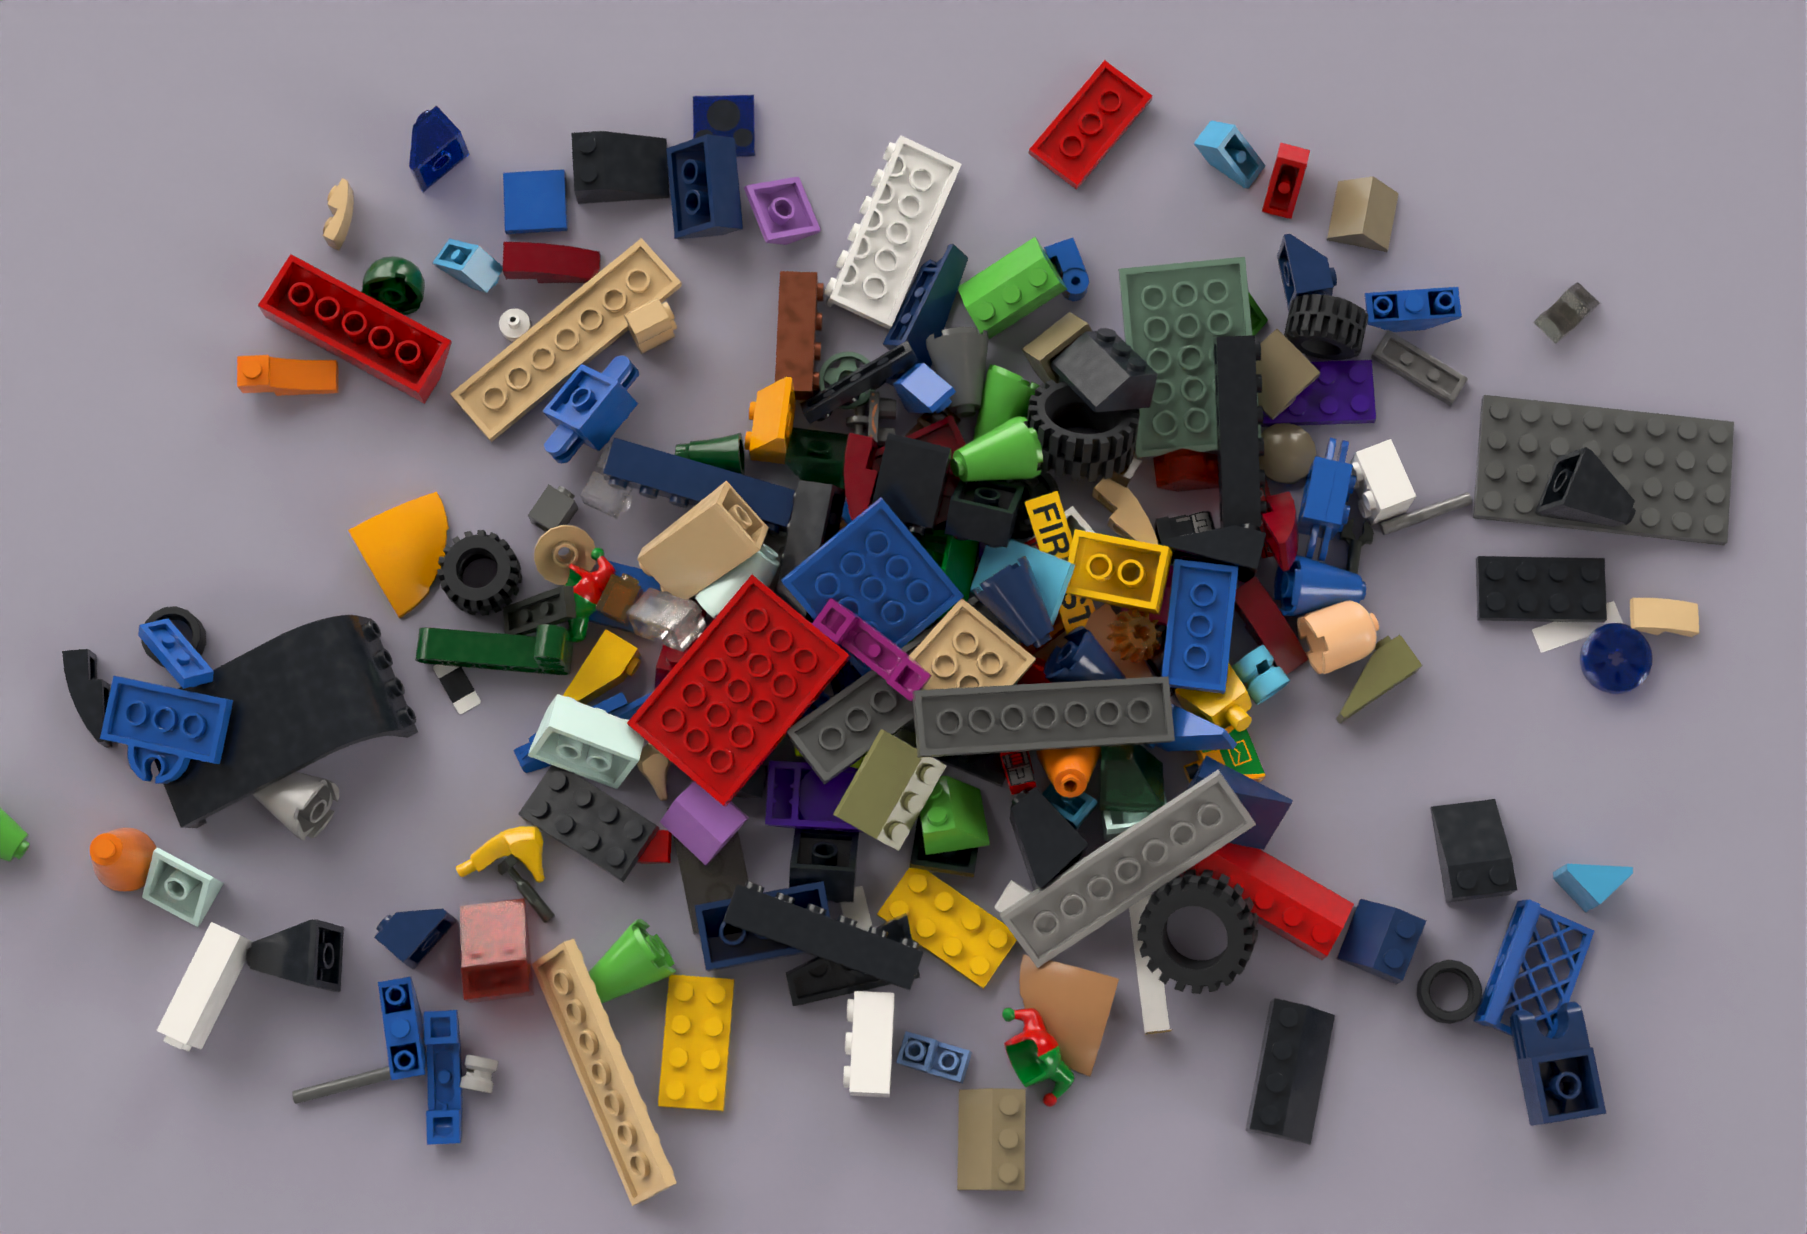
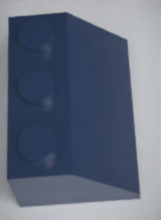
M706 134L666 148L674 238L688 239L720 236L743 229L735 138Z

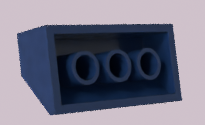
M824 881L763 892L772 897H776L777 892L796 899L794 905L805 909L808 903L827 910L825 916L830 917ZM731 899L694 905L705 968L708 972L806 954L800 950L724 923L723 920Z

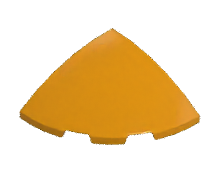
M437 492L398 505L348 530L399 618L412 611L429 594V587L438 574L437 569H441L438 563L439 557L445 556L443 549L446 546L449 526L443 503Z

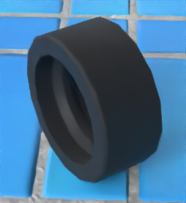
M177 606L164 607L153 612L145 621L146 624L169 618L170 621L180 620L185 622L192 631L191 645L200 656L203 654L206 646V631L202 623L188 610ZM141 639L146 654L157 664L164 667Z
M1445 960L1433 964L1423 972L1417 983L1416 995L1419 1006L1428 1017L1437 1022L1451 1024L1468 1018L1476 1011L1481 1002L1482 987L1479 977L1471 967L1461 961ZM1446 972L1455 973L1465 981L1468 988V999L1458 1010H1442L1432 1001L1430 986L1434 978L1439 974Z

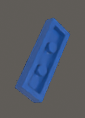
M169 618L139 625L138 636L183 689L213 682L214 671Z

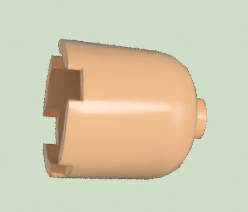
M1349 600L1299 617L1297 628L1299 638L1303 639L1306 637L1310 651L1305 653L1312 668L1317 674H1328L1371 654L1376 646V631L1379 630V624L1373 613H1368L1361 604Z

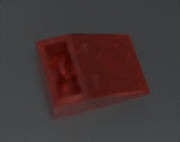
M525 898L460 906L461 975L464 1000L468 1003L534 995Z

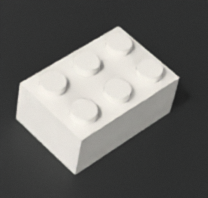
M854 991V999H848L847 1019L848 1022H853L852 1032H846L845 1052L846 1055H851V1066H844L843 1086L844 1088H850L851 1096L890 1097L894 993Z

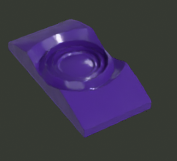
M769 760L765 825L793 829H827L865 833L833 815L858 768L849 767L824 785L806 762Z

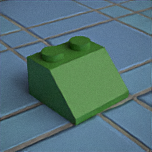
M947 775L941 776L919 814L925 854L989 846L990 841L980 789Z

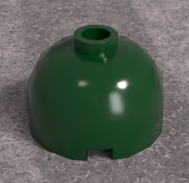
M396 256L383 257L376 260L367 269L363 278L361 292L403 315H408L416 312L420 308L421 302H423L425 280L419 268L411 261Z

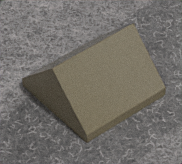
M1374 176L1338 181L1327 240L1387 252L1399 193Z

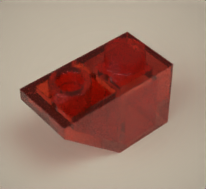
M1181 448L1153 458L1156 485L1159 489L1180 492L1219 488L1218 457L1215 454Z

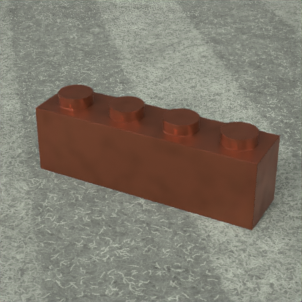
M780 271L775 382L784 377H792L795 400H807L813 396V390L819 391L820 372H814L815 361H821V342H816V331H822L823 315L822 312H817V301L823 302L824 283H818L817 272Z

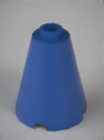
M1296 554L1289 570L1282 571L1279 564L1276 570L1274 599L1281 601L1282 608H1279V610L1286 617L1307 614L1343 601L1350 600L1360 603L1366 596V583L1362 581L1359 574Z

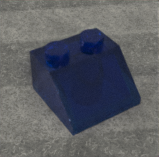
M437 105L433 109L421 113L412 128L409 167L419 189L424 193L470 155L461 131Z

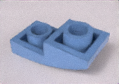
M905 1031L896 1063L963 1084L972 1052Z

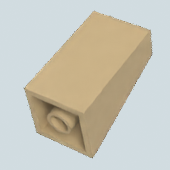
M725 481L645 545L637 560L642 571L648 576H653L660 584L664 595L671 600L674 599L680 606L756 554L762 546L769 527L735 489Z

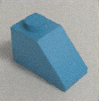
M1211 120L1193 143L1210 165L1247 189L1266 166L1239 129L1233 124Z
M450 238L432 262L436 267L468 287L486 293L498 283L499 275L503 271V266L480 246Z

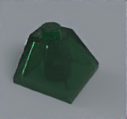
M793 427L785 456V464L801 481L832 484L845 490L844 464L849 434Z
M1140 744L1100 747L1098 764L1100 811L1153 813L1165 805L1163 763Z

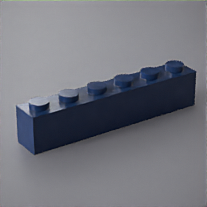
M615 437L603 472L604 480L609 481L608 485L620 490H626L627 486L639 490L640 495L651 499H657L658 495L670 499L669 503L682 508H687L688 504L697 505L727 481L769 527L767 532L778 535L780 531L787 533V526L791 520L794 508L793 496L796 490Z

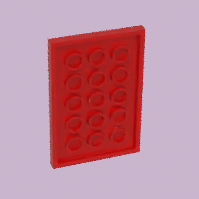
M751 575L627 724L726 807L787 735V730L797 723L851 656L759 579Z

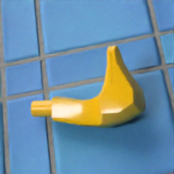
M519 826L498 833L473 852L469 860L456 866L459 876L462 878L476 870L481 872L497 859L512 854L527 867L537 883L543 882L545 880L542 867L544 841L541 831L538 827Z

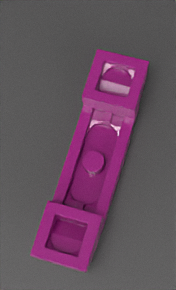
M830 598L812 623L831 640L841 644L887 680L886 683L910 702H913L912 692L914 690H922L932 676L891 640L833 598Z

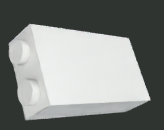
M213 922L210 923L157 1029L158 1032L166 1035L163 1040L164 1042L186 1051H190L191 1047L202 1050L246 962V953L253 941Z

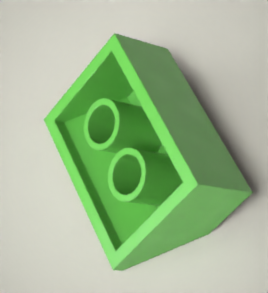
M1034 237L961 284L958 290L964 306L979 332L982 334L983 330L987 331L988 339H991L1067 290V287L1038 239Z

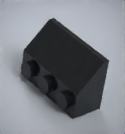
M1100 328L1098 331L1084 332L1054 359L1051 364V368L1095 413L1150 408L1158 374L1112 329Z

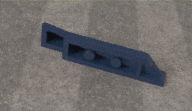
M954 244L947 246L944 256L940 260L935 262L929 259L921 266L883 342L887 349L892 350L908 340L918 361L913 363L914 365L916 363H924L931 368L932 361L927 350L926 339L934 334V339L942 336L941 330L945 328L968 261L967 255ZM904 373L894 374L887 378L885 383L893 386V383Z

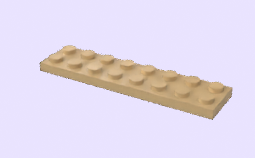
M641 238L456 388L450 395L489 441L493 442L565 383L581 364L587 365L626 333L629 329L624 317L625 314L657 298L662 303L681 288L682 283Z
M574 939L565 941L532 963V967L632 1206L677 1184L673 1175V1169L668 1163L660 1144V1138L655 1132L648 1116L647 1107L642 1101L635 1085L634 1076L624 1059L621 1045L611 1028L608 1014L603 1009L598 997L595 983L587 971L583 955Z

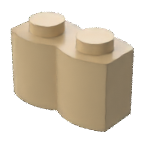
M659 298L624 315L629 332L641 354L675 337L673 330L677 329V325L674 321V314L667 302L661 304Z

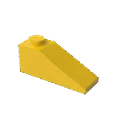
M605 629L563 696L574 698L577 702L586 705L624 682L628 675L632 677L641 664L639 659L641 654L638 648Z

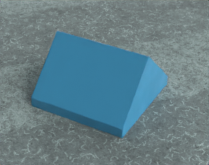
M1566 864L1553 872V879L1584 912H1587L1600 905L1633 874V867Z

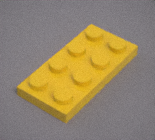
M909 867L877 913V916L885 922L906 913L912 940L919 943L921 947L982 989L985 988L1017 941L1004 923L927 870Z
M671 975L669 977L658 1107L724 1111L734 979Z

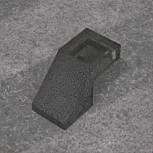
M1577 282L1568 288L1549 309L1540 314L1533 323L1556 344L1580 324L1600 302Z

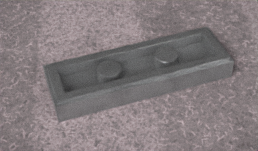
M1390 330L1386 332L1371 356L1378 363L1449 406L1452 405L1468 380L1461 373Z

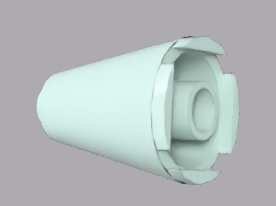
M763 544L756 554L701 590L697 594L696 600L714 618L751 575H754L769 588L780 565L776 559L778 554L772 548Z

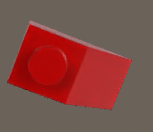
M1280 142L1262 212L1292 219L1310 150Z

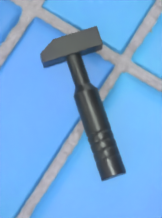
M510 854L498 865V872L501 875L507 872L517 884L519 892L542 921L546 923L555 916L531 884L523 879L513 867L518 861Z

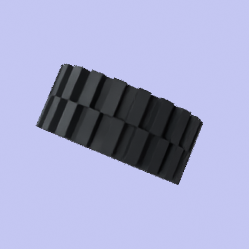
M1061 377L1059 378V383L1053 380L1047 381L1045 388L1039 386L1035 390V395H1031L1026 425L1027 428L1033 427L1036 430L1041 443L1043 462H1041L1040 468L1046 472L1054 469V476L1063 478L1064 474L1071 475L1072 481H1080V476L1087 477L1088 482L1097 481V475H1102L1104 479L1112 477L1113 470L1120 474L1125 470V465L1129 466L1135 453L1140 410L1130 409L1095 413ZM1084 427L1099 433L1080 434L1065 430L1064 428Z
M1196 869L1187 870L1183 877L1178 875L1157 889L1145 906L1138 923L1141 926L1137 932V940L1143 941L1139 951L1142 958L1150 957L1147 964L1148 969L1152 973L1159 969L1162 972L1159 980L1165 985L1170 978L1175 980L1177 983L1174 989L1183 992L1186 985L1192 986V994H1201L1204 986H1208L1210 993L1217 991L1222 982L1225 986L1231 984L1236 974L1240 976L1245 969L1258 937V930H1255L1258 917L1257 913H1251L1254 905L1251 898L1243 899L1241 897L1244 889L1238 883L1234 888L1227 885L1230 877L1222 874L1219 880L1212 878V870L1204 869L1201 876H1196ZM1189 906L1202 907L1212 911L1220 918L1226 928L1228 936L1226 949L1218 956L1208 960H1194L1183 956L1173 947L1167 934V920L1169 916L1175 911Z

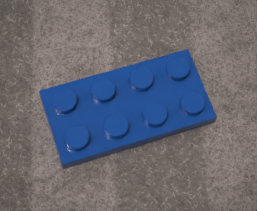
M1174 559L1161 677L1168 676L1169 687L1225 693L1238 566Z

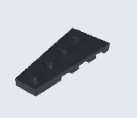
M906 913L876 927L889 933L887 939L899 943L902 937L912 941ZM819 957L786 972L793 1007L851 994L854 991H864L891 985L885 981ZM919 969L917 970L915 979L920 978Z

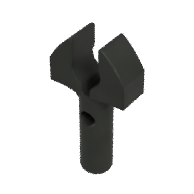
M1352 518L1344 525L1342 532H1340V540L1346 541L1349 545L1346 571L1358 574L1361 547L1365 544L1371 545L1374 532L1370 524L1365 520L1362 535L1356 540L1352 532L1354 518Z

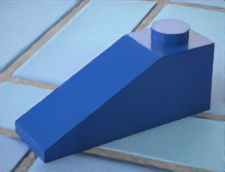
M1171 704L1175 741L1170 743L1143 744L1150 749H1154L1157 746L1167 752L1234 749L1237 745L1224 728L1174 704Z

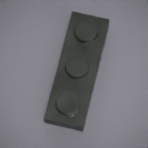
M563 585L503 607L505 634L525 636L537 632L538 625H557L576 618L573 586Z

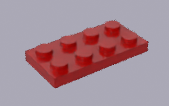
M1104 60L1030 147L1029 154L1077 190L1152 101L1153 95Z

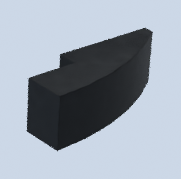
M89 649L62 651L68 689L78 714L99 744L106 748L112 747V741L100 739L110 694V684L103 679H97L96 655Z

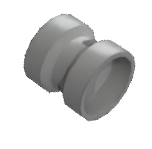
M466 1055L464 1065L467 1068L465 1076L461 1077L459 1087L492 1094L494 1083L491 1080V1076L497 1071L499 1061Z

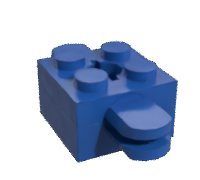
M616 356L602 373L581 364L542 411L557 427L544 443V447L558 463L569 462L583 444L600 451L638 405L627 390L639 376V370L626 356Z
M1330 437L1325 458L1315 456L1308 470L1297 521L1298 533L1309 535L1305 553L1307 558L1312 559L1317 537H1319L1321 542L1318 561L1324 562L1330 540H1333L1337 531L1342 532L1344 524H1347L1350 506L1345 505V503L1348 502L1350 494H1353L1356 482V475H1351L1353 464L1345 463L1349 441L1342 440L1337 461H1335L1333 457L1336 438Z

